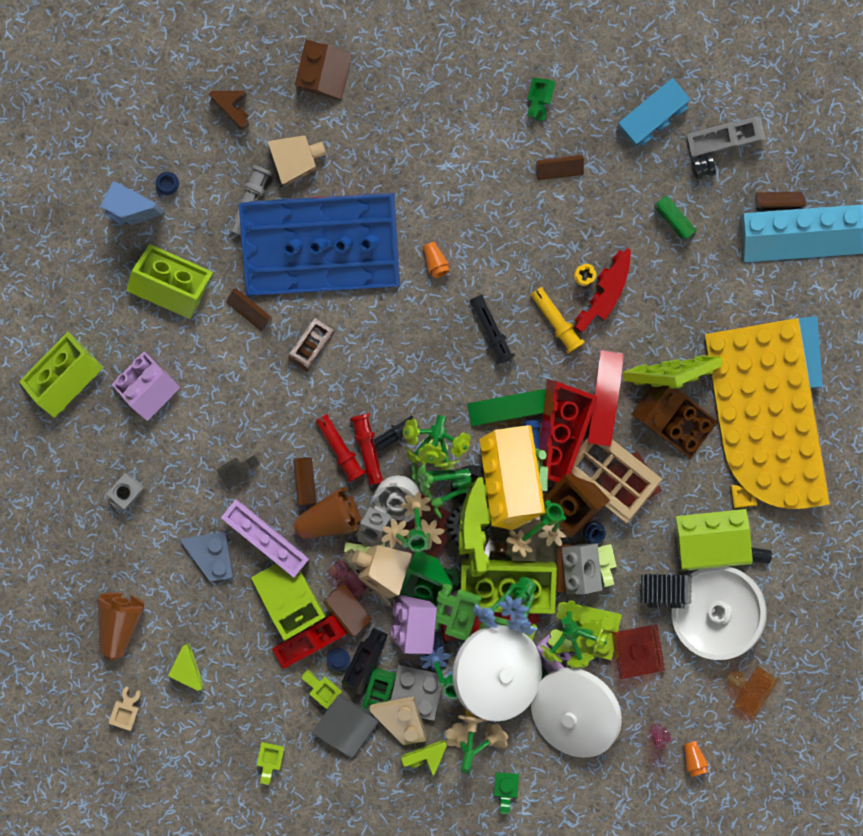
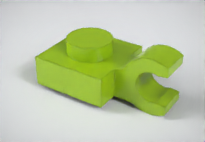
M307 669L301 677L313 688L309 694L326 709L342 693V690L325 675L319 680Z
M261 742L256 765L263 767L261 784L269 785L273 769L280 770L285 746Z

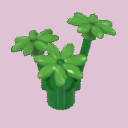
M413 462L411 466L413 482L418 488L419 482H421L420 491L430 498L431 506L439 518H442L438 507L459 494L467 493V488L472 487L469 468L450 471H426L425 465L419 467V463L415 464ZM442 480H451L453 488L458 487V490L442 498L439 496L435 499L427 490L430 488L429 484Z

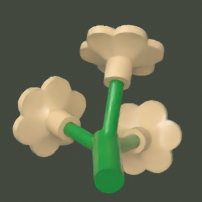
M458 715V718L465 720L467 724L456 723L445 732L447 745L461 747L464 752L460 770L464 774L470 773L473 756L486 746L493 745L496 748H506L508 746L506 741L508 740V735L502 730L501 726L498 723H487L485 726L487 730L485 732V742L472 750L473 734L476 732L477 724L487 721L476 716Z

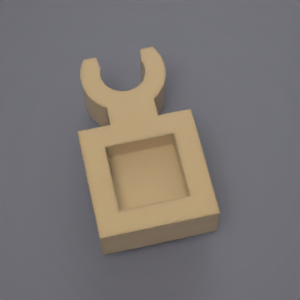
M126 686L122 691L124 700L123 702L116 701L109 724L131 731L139 711V707L133 706V704L140 698L141 691L137 690L135 697H129V687Z

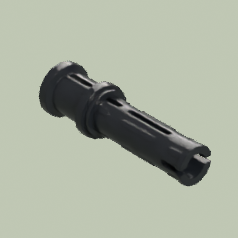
M482 294L471 299L469 302L488 338L487 346L492 349L497 359L495 363L500 365L514 358L515 354L511 353L505 341L507 337L500 333Z

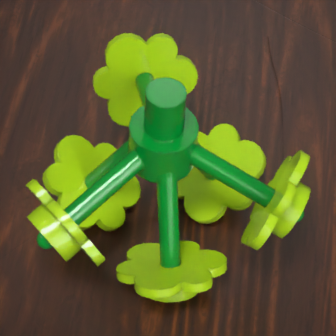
M437 415L435 425H431L430 429L417 428L416 419L407 420L406 426L403 428V436L407 439L408 445H417L419 434H428L416 451L410 447H404L408 452L406 456L410 462L415 464L421 462L424 465L432 463L434 467H441V470L447 471L455 468L454 464L461 462V459L449 460L447 453L448 445L445 443V438L452 442L451 454L458 458L468 450L471 435L462 432L459 437L454 438L447 434V429L444 428L446 417L442 415Z
M574 601L561 602L557 605L556 617L562 619V631L560 632L557 629L551 631L548 645L552 646V649L550 650L542 644L540 646L544 650L542 655L545 657V660H549L552 663L554 660L561 663L562 659L556 654H561L562 652L569 653L573 646L576 655L572 656L567 664L571 668L581 669L589 665V661L594 659V655L588 652L581 654L576 639L580 635L581 639L586 641L588 647L595 645L593 652L596 653L599 648L603 649L607 644V635L604 634L605 628L602 624H598L596 620H591L590 623H584L582 627H578L576 622L580 620V615L583 612L582 606L575 605Z

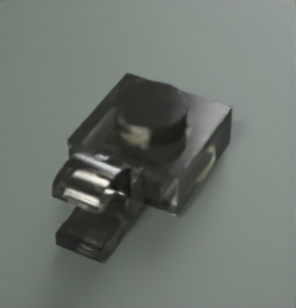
M255 455L240 463L237 457L216 470L229 490L248 479L249 476L246 471L260 464V461Z

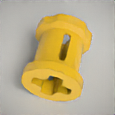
M585 263L574 272V279L581 286L590 285L596 278V271L590 264ZM585 269L589 270L588 274L591 275V278H587L585 281H583L582 275H580L579 272H583Z

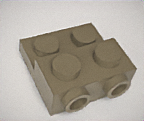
M533 519L513 531L518 534L519 530H522L525 536L541 522V519ZM540 529L530 538L531 542L527 544L532 549V553L526 552V556L522 557L519 551L513 553L511 551L513 545L507 542V555L511 556V561L557 562L558 545L553 540L552 544L547 546V538L538 537L541 532H544V530Z

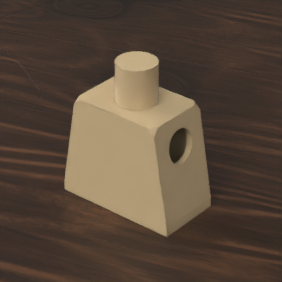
M306 136L268 142L283 187L315 171L317 168L314 159L327 155L322 141L309 146Z
M376 545L370 547L366 553L357 550L353 555L352 563L362 567L359 574V579L386 598H392L400 594L412 554Z

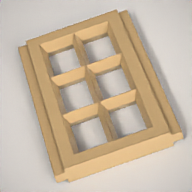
M587 438L579 449L570 475L595 483L611 500L606 507L628 524L663 479L614 440H612L611 446L599 445L610 454L601 464L588 453L594 444L587 443ZM584 456L599 467L591 478L577 467ZM613 458H616L629 469L622 479L606 468ZM603 471L618 482L611 493L596 482V479ZM632 473H635L648 484L641 494L625 483ZM622 486L637 498L629 508L614 497Z

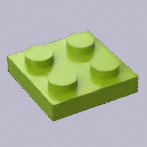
M580 605L583 608V612L580 615V620L576 622L578 627H582L584 623H590L591 620H596L598 624L603 625L605 628L604 634L607 635V644L603 649L599 648L596 653L593 652L595 645L588 647L586 641H583L579 635L576 641L580 653L588 652L595 657L612 660L622 614Z

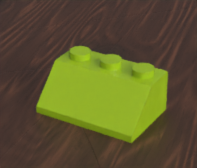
M149 244L131 271L126 291L191 319L200 304L213 272Z
M67 332L19 382L36 404L55 418L104 367L81 343Z
M746 509L676 516L675 535L682 571L752 564L751 534Z

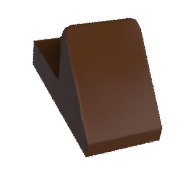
M211 91L209 93L212 100L242 130L249 125L247 121L248 114L240 106L235 108L247 95L245 91Z

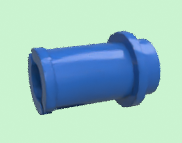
M525 420L522 426H532L535 449L539 448L538 427H541V425L538 424V420Z

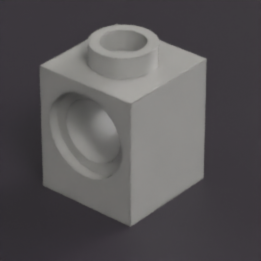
M124 473L107 493L110 497L108 501L118 510L120 508L128 509L145 487L129 473ZM123 486L128 487L130 490V496L126 500L119 496V490Z
M369 507L360 524L358 541L372 547L376 545L381 546L383 543L381 539L387 534L382 530V527H389L391 515Z

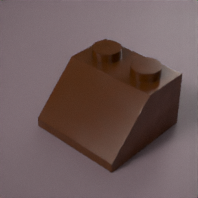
M305 39L295 82L296 90L342 100L352 54L328 44Z
M568 473L543 498L544 502L549 500L551 504L556 503L562 507L566 519L560 524V527L570 538L581 531L611 501L595 483Z

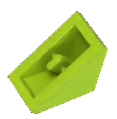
M187 643L182 646L168 676L199 691L204 688V684L191 645Z

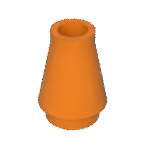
M435 242L428 243L422 247L425 253L428 274H431L433 278H439L450 272V264Z
M697 741L683 744L686 771L689 772L690 777L707 773V766L709 764L700 750Z

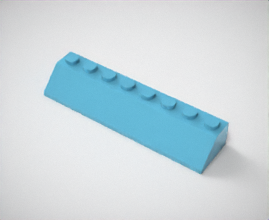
M863 205L744 213L740 216L744 263L863 254Z

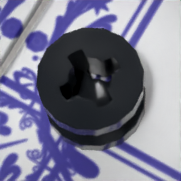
M711 153L705 154L704 157L694 156L691 158L697 180L702 179L704 175H716Z

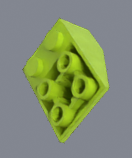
M276 563L251 577L284 641L327 616L301 570L295 577H292Z

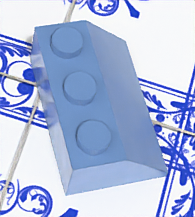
M115 181L111 184L100 205L105 210L104 215L122 226L125 222L133 225L162 216L164 210L155 202Z

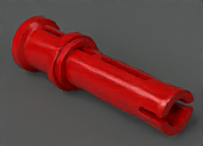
M366 413L349 419L354 425L355 441L359 442L369 485L381 483L384 479L374 446L373 438H375V432L371 430L369 422L370 413Z
M329 415L322 416L326 426L322 419H317L315 423L337 456V465L341 466L348 477L347 482L350 483L366 473L365 469H361L356 461L355 452L353 453V451L350 452Z

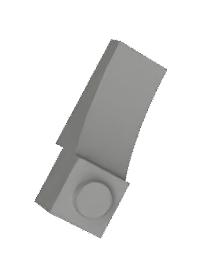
M757 116L687 134L692 157L766 140L761 117Z

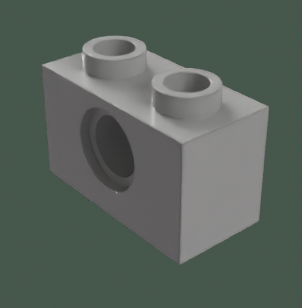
M577 544L562 547L566 594H588L601 591L602 582L598 544Z

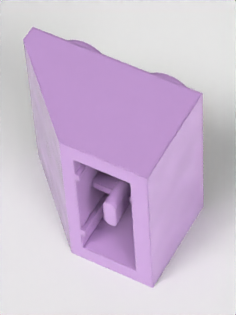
M145 351L111 384L129 406L147 421L180 388Z
M399 595L397 596V602L393 604L395 624L391 626V638L404 653L432 654L437 607L430 601Z

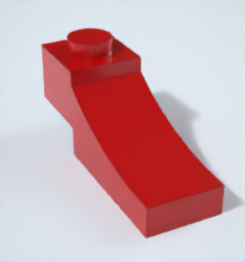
M332 614L275 646L272 650L282 668L285 669L340 639L347 632Z

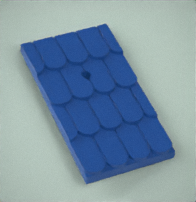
M395 193L249 201L238 204L246 296L397 287L400 285Z

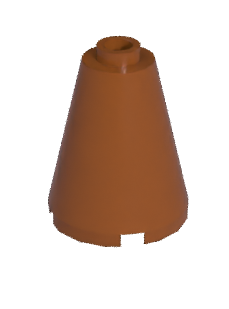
M345 487L338 488L296 517V523L293 526L297 536H301L303 539L358 532L360 526H357V522L361 521V517L352 496L347 497L345 494L348 489Z
M108 592L102 593L98 597L100 653L104 655L105 659L118 660V658L124 656L144 611L145 603L135 596L131 595V600L122 598L123 593Z

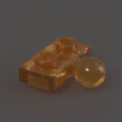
M759 666L755 668L748 681H746L742 672L732 671L727 677L729 687L735 690L742 689L733 706L754 719L779 679Z

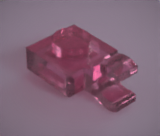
M341 559L327 571L332 578L339 582L336 587L342 584L346 585L355 598L368 587L352 570L349 573L347 572V566Z
M659 722L650 724L655 749L666 748L665 742H672L670 731H666L665 727L661 728Z

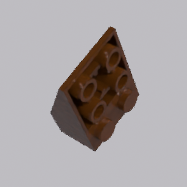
M667 385L660 387L651 386L631 413L640 423L689 459L693 457L718 422L679 389H670Z

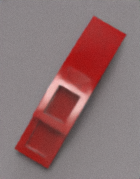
M628 247L624 252L619 250L611 259L614 262L613 266L609 270L604 268L596 278L599 280L596 286L603 293L600 294L597 291L589 301L592 305L587 312L582 310L574 321L577 325L574 328L580 333L587 328L596 316L604 321L617 303L629 272L631 250Z

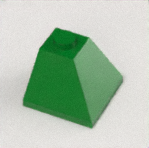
M421 551L415 552L406 571L399 595L430 601L437 607L438 592L442 590L444 584L452 586V583L437 558Z

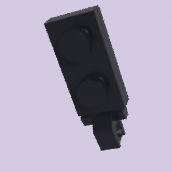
M372 628L369 637L364 642H360L341 682L343 685L356 693H363L382 653L381 651L388 634L379 629Z

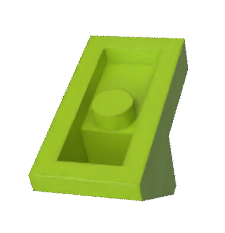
M444 739L401 755L404 767H418L424 764L423 760L427 759L434 776L447 747L446 740Z

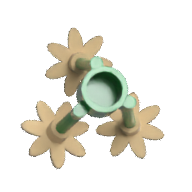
M419 492L415 494L414 499L409 495H405L407 502L400 505V508L407 509L406 516L414 513L415 529L411 531L404 530L406 521H401L397 525L395 519H391V527H382V530L387 533L382 537V542L390 540V548H393L396 542H398L404 548L409 547L414 552L430 549L432 541L441 544L442 542L437 535L444 533V529H435L437 520H433L430 525L424 519L420 523L421 510L429 511L431 508L426 505L430 498L424 497L421 499Z
M547 500L544 502L545 513L535 518L536 520L541 519V522L525 536L522 530H519L518 534L510 530L511 538H507L506 541L513 545L511 551L513 553L519 551L522 557L526 556V552L532 553V549L527 544L531 542L530 538L540 529L544 530V532H541L538 537L547 538V546H550L553 540L558 546H562L560 538L568 537L565 532L561 531L562 528L560 527V524L566 519L562 507L556 503L551 504Z

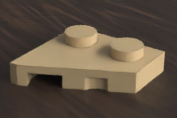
M414 696L371 704L370 712L402 745L426 741L427 735Z

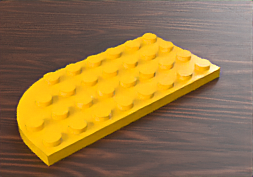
M799 318L705 334L708 356L722 357L723 366L714 369L712 380L726 459L738 482L754 497L776 507L803 509L830 505Z

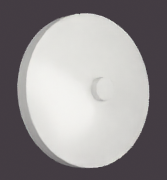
M728 566L699 569L690 574L692 576V602L685 604V608H672L671 612L673 626L681 642L693 653L712 660L732 659L750 650L761 637L767 616L764 596L755 581L744 572Z
M497 625V628L485 627L472 634L461 646L453 667L454 689L461 704L473 715L490 721L508 720L523 712L535 698L538 692V683L542 678L541 658L533 641L525 633L519 634L518 629L512 630L504 625Z
M561 668L548 673L538 683V692L531 702L533 720L539 732L553 747L565 754L581 758L600 755L615 742L620 733L622 716L617 699L602 680L587 671L577 668Z

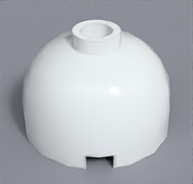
M390 476L383 480L376 489L373 497L374 508L391 515V519L408 522L415 518L414 513L406 516L407 509L400 508V505L407 502L405 495H409L414 499L417 492L420 493L419 488L411 479L405 476Z

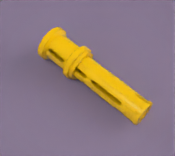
M540 287L537 289V292L542 299L536 291L530 296L556 330L554 332L555 337L561 339L567 348V354H570L583 345L585 341L583 339L580 340L573 330V324L565 321L544 291V288Z

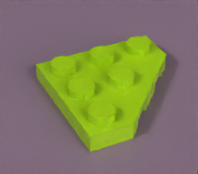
M701 355L695 356L694 359L683 361L676 359L663 361L661 364L651 366L647 364L638 365L622 372L624 381L634 382V385L647 383L651 384L652 387L667 385L670 389L683 387L685 382L698 380V377L701 375L712 374L714 369L723 366L722 357Z

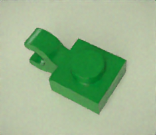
M532 78L527 100L531 102L527 113L528 117L535 118L537 121L545 120L546 109L544 105H550L555 81Z
M495 772L494 796L501 797L500 814H510V797H518L519 773Z

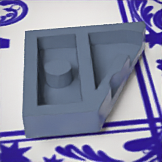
M226 531L181 539V543L209 581L233 578Z

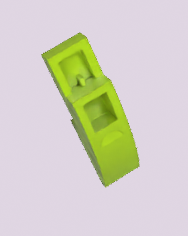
M483 477L477 478L468 491L459 523L460 554H469L472 577L482 576L489 568V558L484 553L483 546L486 543L484 531H481L491 521L490 509L486 503V498H488L486 484L483 483Z

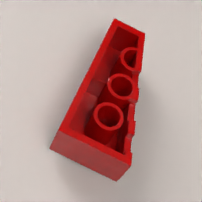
M547 379L539 449L546 452V458L543 459V467H548V479L559 482L567 473L571 474L598 396L558 381Z

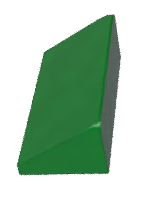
M668 196L663 197L654 205V208L682 240L685 241L696 232L695 227Z

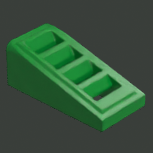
M374 667L362 707L368 709V704L382 703L369 699L370 695L383 699V702H387L394 685L396 673ZM373 686L386 690V693L373 690Z

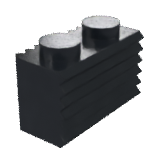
M641 574V603H647L648 608H661L662 603H669L670 608H685V604L692 602V576Z

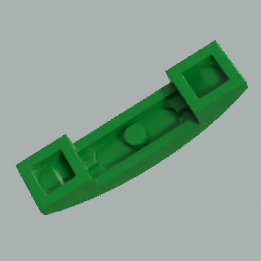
M546 389L467 403L471 426L542 414Z

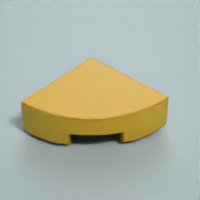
M730 485L734 509L758 505L756 498L745 488L738 485Z

